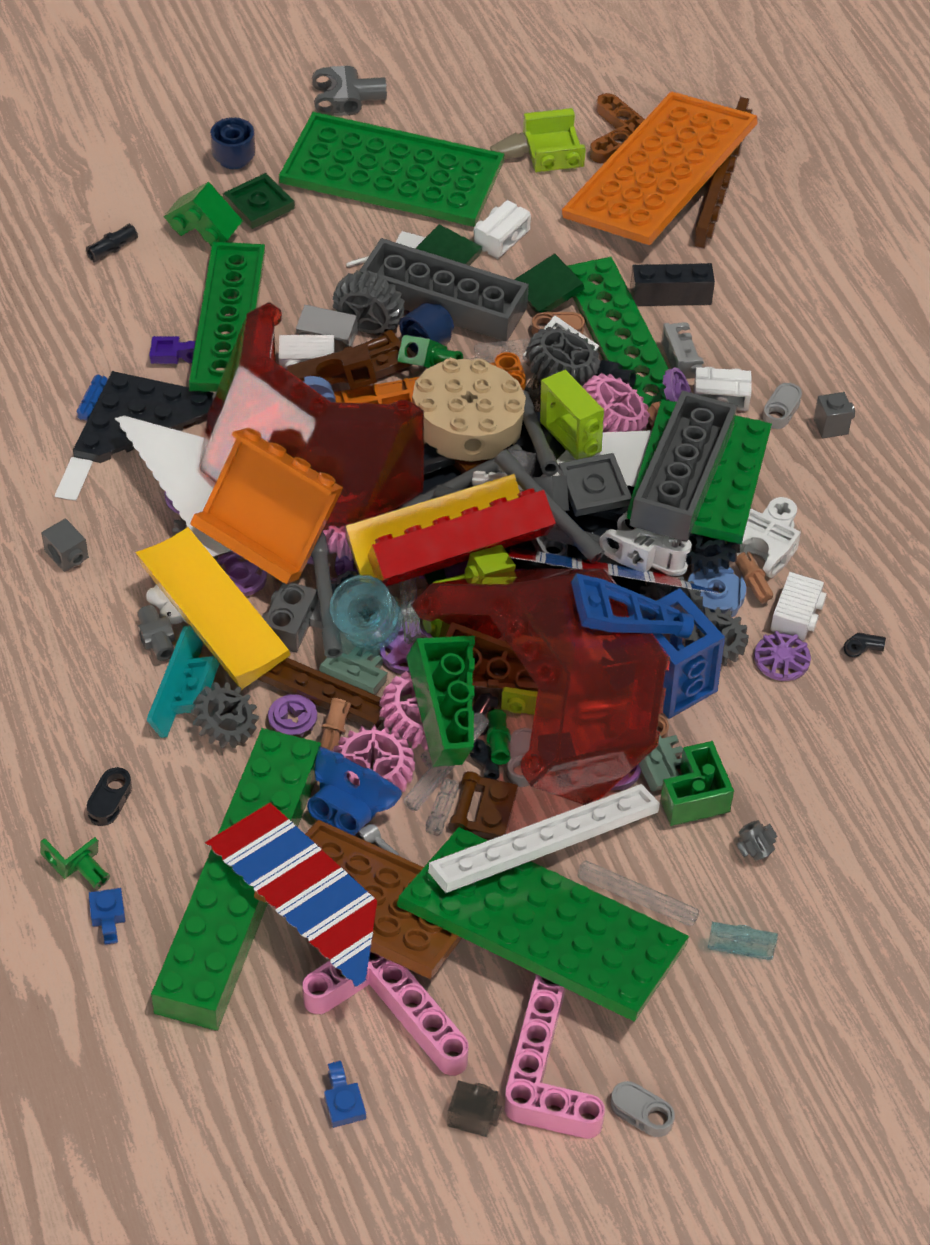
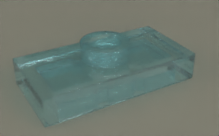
M712 922L707 948L773 960L778 933L756 930L746 925L734 926Z

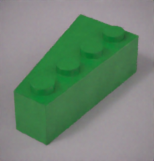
M475 636L417 638L406 657L433 767L463 765L474 748V711H472V699L474 698L473 671L475 669V658H473V647L475 646Z

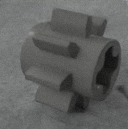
M759 820L746 824L739 830L738 833L741 837L738 838L739 842L736 845L743 857L750 854L754 860H761L775 850L773 844L777 842L775 838L778 836L770 823L764 826Z

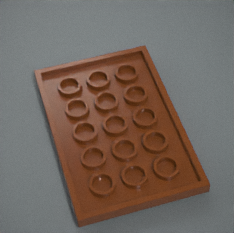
M317 820L305 835L377 900L370 951L431 979L462 938L397 906L399 895L424 867ZM256 892L254 893V898L267 903L264 896H260Z

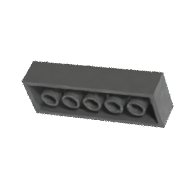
M383 238L379 240L360 269L362 274L366 270L373 276L377 273L379 278H387V283L390 285L395 284V291L402 293L401 299L405 301V310L413 311L423 303L439 304L449 312L454 326L504 342L508 341L527 309L529 284Z
M682 390L634 498L630 526L673 539L688 541L733 432L738 405Z

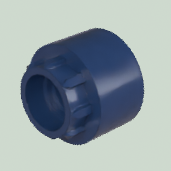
M231 117L219 120L212 126L210 134L214 159L228 169L245 167L256 153L255 133L252 124L242 118Z
M423 303L401 318L399 328L402 337L408 335L427 338L445 346L451 340L454 322L449 312L443 306ZM416 343L410 344L408 347L415 354H418V345Z

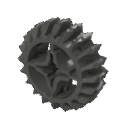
M357 270L354 274L348 273L347 276L338 282L333 293L332 307L337 312L356 315L359 332L374 333L379 336L381 333L388 330L393 331L399 326L400 320L404 315L405 301L401 299L402 293L395 291L396 285L387 283V278L381 279L377 273L374 276L370 275L367 270L363 274Z
M548 326L546 330L540 329L538 333H535L529 341L525 355L527 358L526 364L531 367L530 372L538 374L537 379H544L566 370L581 386L588 379L597 375L600 360L598 359L599 353L594 350L595 346L588 344V338H581L579 333L574 334L570 332L569 328L566 331L562 330L559 326L556 329Z

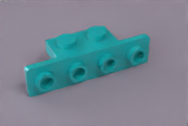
M190 625L183 626L147 716V722L160 738L168 737L176 714L191 713L195 706L193 701L204 687L211 688L220 665L214 656L198 658L203 642Z

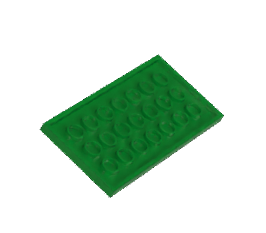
M312 112L279 174V183L475 227L504 163L505 154Z
M458 827L429 862L488 840ZM532 861L447 893L428 873V862L399 895L397 902L398 907L633 1022L637 1020L686 947L689 939L688 935L673 927L654 920L643 913L637 912L618 903L616 900L599 894Z

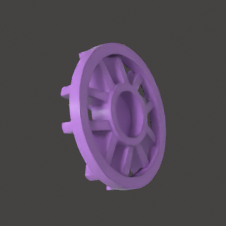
M775 631L774 634L768 636L765 634L763 639L756 645L754 652L755 664L763 674L772 679L780 681L797 679L804 675L810 666L811 655L807 647L808 644L798 639L799 636L797 634L792 636L779 633V631ZM776 640L778 645H775L772 641ZM773 664L772 670H769L764 666ZM776 668L784 669V674L775 673ZM788 668H791L797 672L788 674Z

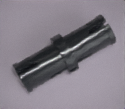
M129 223L116 232H108L100 241L87 246L86 253L90 260L96 262L112 252L117 253L122 246L136 240L138 233L135 227Z

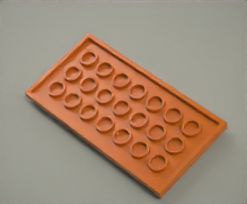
M671 91L562 208L563 218L651 245L758 124L757 115Z

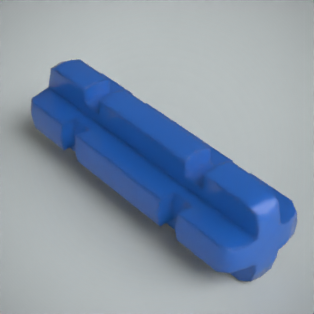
M97 374L93 377L91 385H89L81 401L82 403L77 409V417L80 420H88L108 380L106 376Z

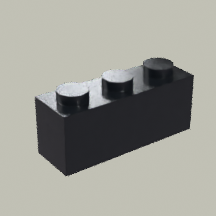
M712 263L632 265L630 292L637 307L712 305L715 286Z

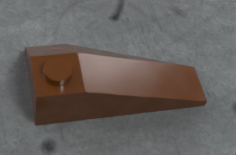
M451 622L446 637L475 636V646L473 647V658H475V669L473 671L474 687L501 689L510 687L531 691L556 692L566 667L565 663Z

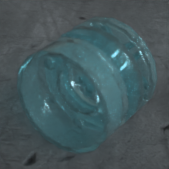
M357 575L345 580L335 589L330 600V614L333 623L353 646L360 647L363 650H378L388 646L397 637L402 627L403 614L399 603L379 579L369 575ZM373 613L374 615H371L370 621L367 622L366 620L369 619V614Z

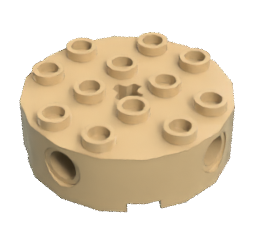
M448 358L426 369L415 381L410 424L415 436L423 444L428 443L430 446L437 448L438 454L447 458L464 461L493 459L505 448L511 446V444L514 445L520 438L526 397L519 382L505 370L489 364L484 359L457 360Z

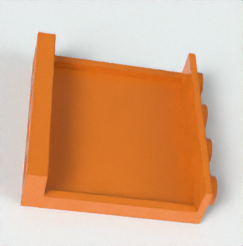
M252 428L232 431L231 436L236 438L234 445L203 511L193 515L190 525L283 583L289 584L297 581L310 558L343 487L336 484V480L332 476L323 472L318 473L311 469V464L306 460L298 457L293 458L285 453L286 449L283 446L265 441L261 438L262 435Z

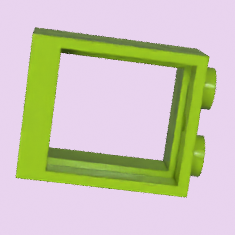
M566 370L542 379L540 422L575 460L592 457L601 452L604 409Z

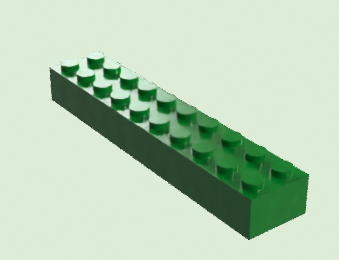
M261 728L218 834L270 802L298 827L316 782L314 767L319 746L322 747V743ZM212 848L154 985L151 998L154 1014L218 1031L268 904L254 898V887L248 885L244 881L243 876L236 874L233 867L227 865L223 861L222 856L215 854Z

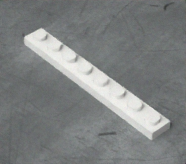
M640 784L429 862L428 873L447 893L658 813L660 803Z

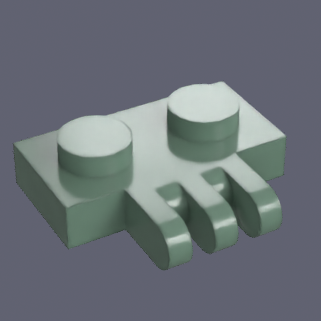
M357 646L348 655L342 653L337 658L327 657L320 664L319 669L320 672L374 695L386 683L388 672L380 669L383 664V657L377 655L371 661L373 653L366 651L362 655L363 649Z
M656 725L631 731L626 736L652 792L662 789L663 779L680 776L677 769H680L681 758L677 759V757L682 755L683 748L682 746L671 747L679 742L677 735L662 739Z

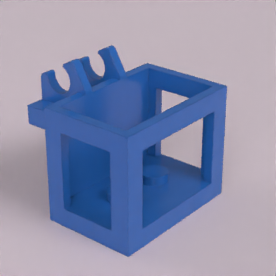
M681 588L657 601L678 609L682 613L691 614L694 618V624L705 635L704 637L686 647L682 644L683 638L675 637L670 634V642L662 634L618 633L622 636L620 642L613 640L610 643L605 639L602 641V648L613 660L601 659V667L609 675V684L617 691L636 681L668 719L718 691L725 636ZM641 610L643 620L655 618L654 614Z

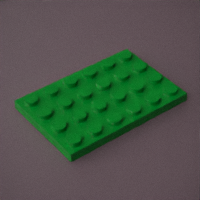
M661 400L629 504L627 519H631L634 498L677 402ZM735 416L733 432L691 533L742 544L772 423Z

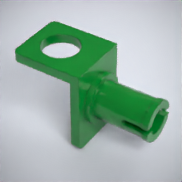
M408 335L402 337L398 355V362L423 366L427 369L448 358L463 359V353L460 351L447 350L446 346L431 339ZM416 343L419 347L418 354L413 358H409L407 356V348L410 344Z
M96 837L67 859L45 838L40 841L41 855L64 879L78 871L92 885L94 890L101 888L100 882L104 886L110 879V874L93 859L98 853L99 840Z

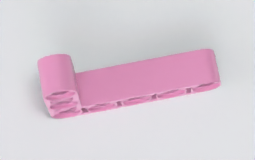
M370 951L369 956H376L378 959H369L366 981L357 987L354 986L352 980L339 976L342 974V971L335 968L330 961L304 978L303 1001L305 1008L310 1013H326L370 985L444 1074L457 1076L466 1070L468 1065L467 1039L407 968ZM390 979H394V980H398L399 982H397V983H387L386 981H387V980H390ZM315 991H323V992H325V993H323V994H321V995H314V994H312V992H315ZM409 1003H415L419 1006L410 1008L406 1005ZM429 1027H435L439 1030L436 1032H429L426 1029ZM454 1051L459 1053L460 1055L456 1057L448 1056L446 1053Z
M536 974L506 1087L505 1113L510 1120L517 1123L580 1138L590 1139L596 1137L603 1127L605 1114L603 1101L591 1094L542 1083L565 995V988L558 984L545 983V981H548L547 979ZM546 1009L550 1012L544 1014L538 1012L537 1010ZM538 1038L541 1039L543 1042L533 1043L530 1041V1039ZM532 1068L535 1070V1072L526 1073L523 1072L521 1069ZM524 1098L528 1102L519 1104L516 1103L514 1099ZM558 1106L562 1110L558 1112L550 1111L547 1107ZM586 1113L591 1114L596 1118L592 1120L584 1119L581 1115Z

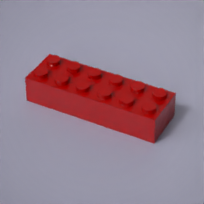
M531 488L518 493V498L507 501L506 497L499 498L490 502V507L479 510L477 506L462 511V516L454 519H450L449 516L440 517L432 521V526L422 529L421 525H416L405 529L404 535L393 538L392 534H388L375 539L376 544L371 546L368 558L378 588L382 589L468 561L472 552L502 545L505 549L547 535L556 522L545 491L535 492V489Z

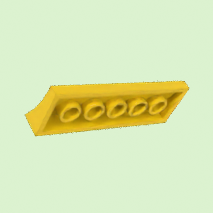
M515 474L346 525L345 536L364 589L377 586L368 558L371 546L376 544L375 539L388 534H392L393 538L404 535L405 529L416 525H421L422 529L432 526V521L440 517L449 516L450 519L462 516L461 512L471 507L477 506L479 510L490 507L489 503L499 498L506 497L507 501L516 499L520 491Z
M189 527L161 543L135 552L142 567L241 690L291 655L289 649Z

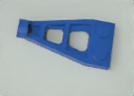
M576 573L571 581L581 626L606 632L672 634L675 637L684 639L689 638L692 634L694 618L691 614L682 613L678 609L604 579ZM609 598L624 603L627 606L629 617L613 615ZM641 610L654 614L656 620H643Z

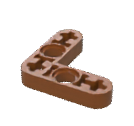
M611 93L601 94L597 98V113L616 129L591 143L590 158L596 163H605L622 145V143H618L615 140H626L645 120L619 97ZM618 117H628L629 119L622 120Z

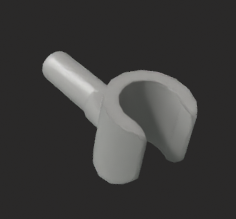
M369 824L359 831L358 838L371 844L375 843L376 846L399 856V853L381 838L377 826Z

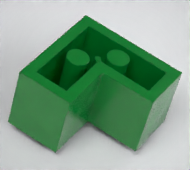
M209 181L181 196L163 216L180 236L196 229L211 247L212 242L227 241L243 222Z
M709 741L683 747L680 763L682 775L663 779L660 802L670 826L729 813L734 789L714 742Z

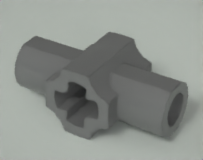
M153 605L142 607L137 612L141 623L137 627L144 649L152 648L159 661L171 659L174 651L171 642L175 641V636L169 618L166 616L160 618Z

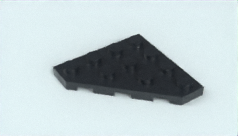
M112 371L73 448L74 457L102 463L110 460L112 454L125 450L126 453L135 450L133 442L127 438L126 432L121 429L120 422L115 420L118 417L127 416L178 431H183V426L194 422L201 424L209 421L215 408L214 393L190 391L189 387Z

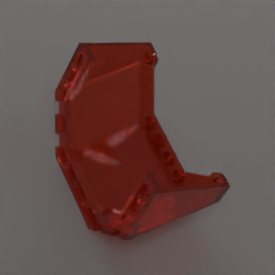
M268 302L247 313L208 412L199 466L200 471L216 482L236 438L231 436L232 431L252 428L262 435L261 438L265 441L283 446L286 449L285 453L293 458L298 457L306 460L311 464V469L318 473L323 472L332 476L336 480L335 483L343 487L323 530H329V526H345L346 531V525L388 513L422 493L424 479V410L408 400H398L392 404L330 402L276 362L274 329L282 321V311L271 302Z
M524 569L432 583L411 603V606L421 619L426 621L439 619L450 625L451 622L497 639L504 636L538 686L530 746L521 761L522 774L531 787L586 805L601 799L658 746L660 732L657 731L659 714H663L666 688L663 687L665 671H669V655L653 633L606 632L581 626L571 581L575 574L578 573L616 584L606 570ZM609 598L613 615L629 617L627 606L624 603Z

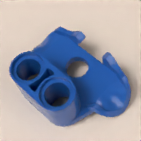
M319 746L314 773L315 780L320 783V790L307 803L308 811L314 819L323 821L354 836L375 817L377 812L388 810L398 802L402 791L395 784L386 780L374 770L364 768L348 760L343 754ZM348 771L354 772L359 777L360 785H354L348 780Z

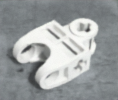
M778 497L769 503L763 513L753 509L750 510L743 541L740 544V553H737V556L743 552L745 554L750 552L751 554L761 556L765 560L763 570L769 578L778 574L798 549L801 532L794 529L793 519L797 514L796 504L791 499Z
M627 512L618 519V530H607L600 537L599 544L605 551L604 554L637 571L647 572L653 567L671 576H680L687 571L686 556L691 551L692 546L689 540L685 542L639 528L632 530L625 524ZM607 538L618 542L619 549L611 548L607 543Z

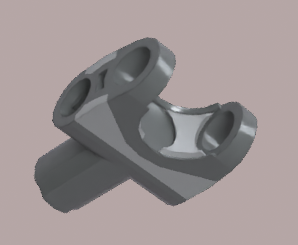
M352 66L325 67L316 70L312 75L314 88L325 92L320 93L314 99L315 110L318 113L331 116L355 115L362 108L361 101L387 99L385 77L359 79L357 70ZM321 76H326L329 78L326 82L323 83L316 81L317 78ZM322 101H329L332 103L328 107H322L319 105V103Z

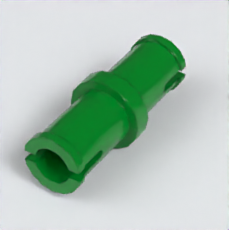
M495 709L487 714L489 730L486 734V740L491 748L492 762L502 765L511 759L509 751L511 733L507 728L506 713L500 709Z

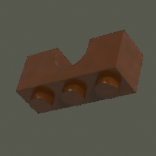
M367 344L287 366L289 382L295 380V383L305 381L304 377L315 376L325 379L330 385L347 383L351 390L377 383L374 365Z

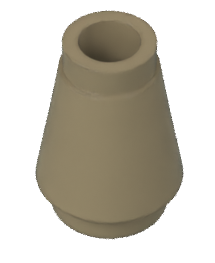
M515 132L490 146V150L504 153V159L524 157V154L529 152V147L525 135Z

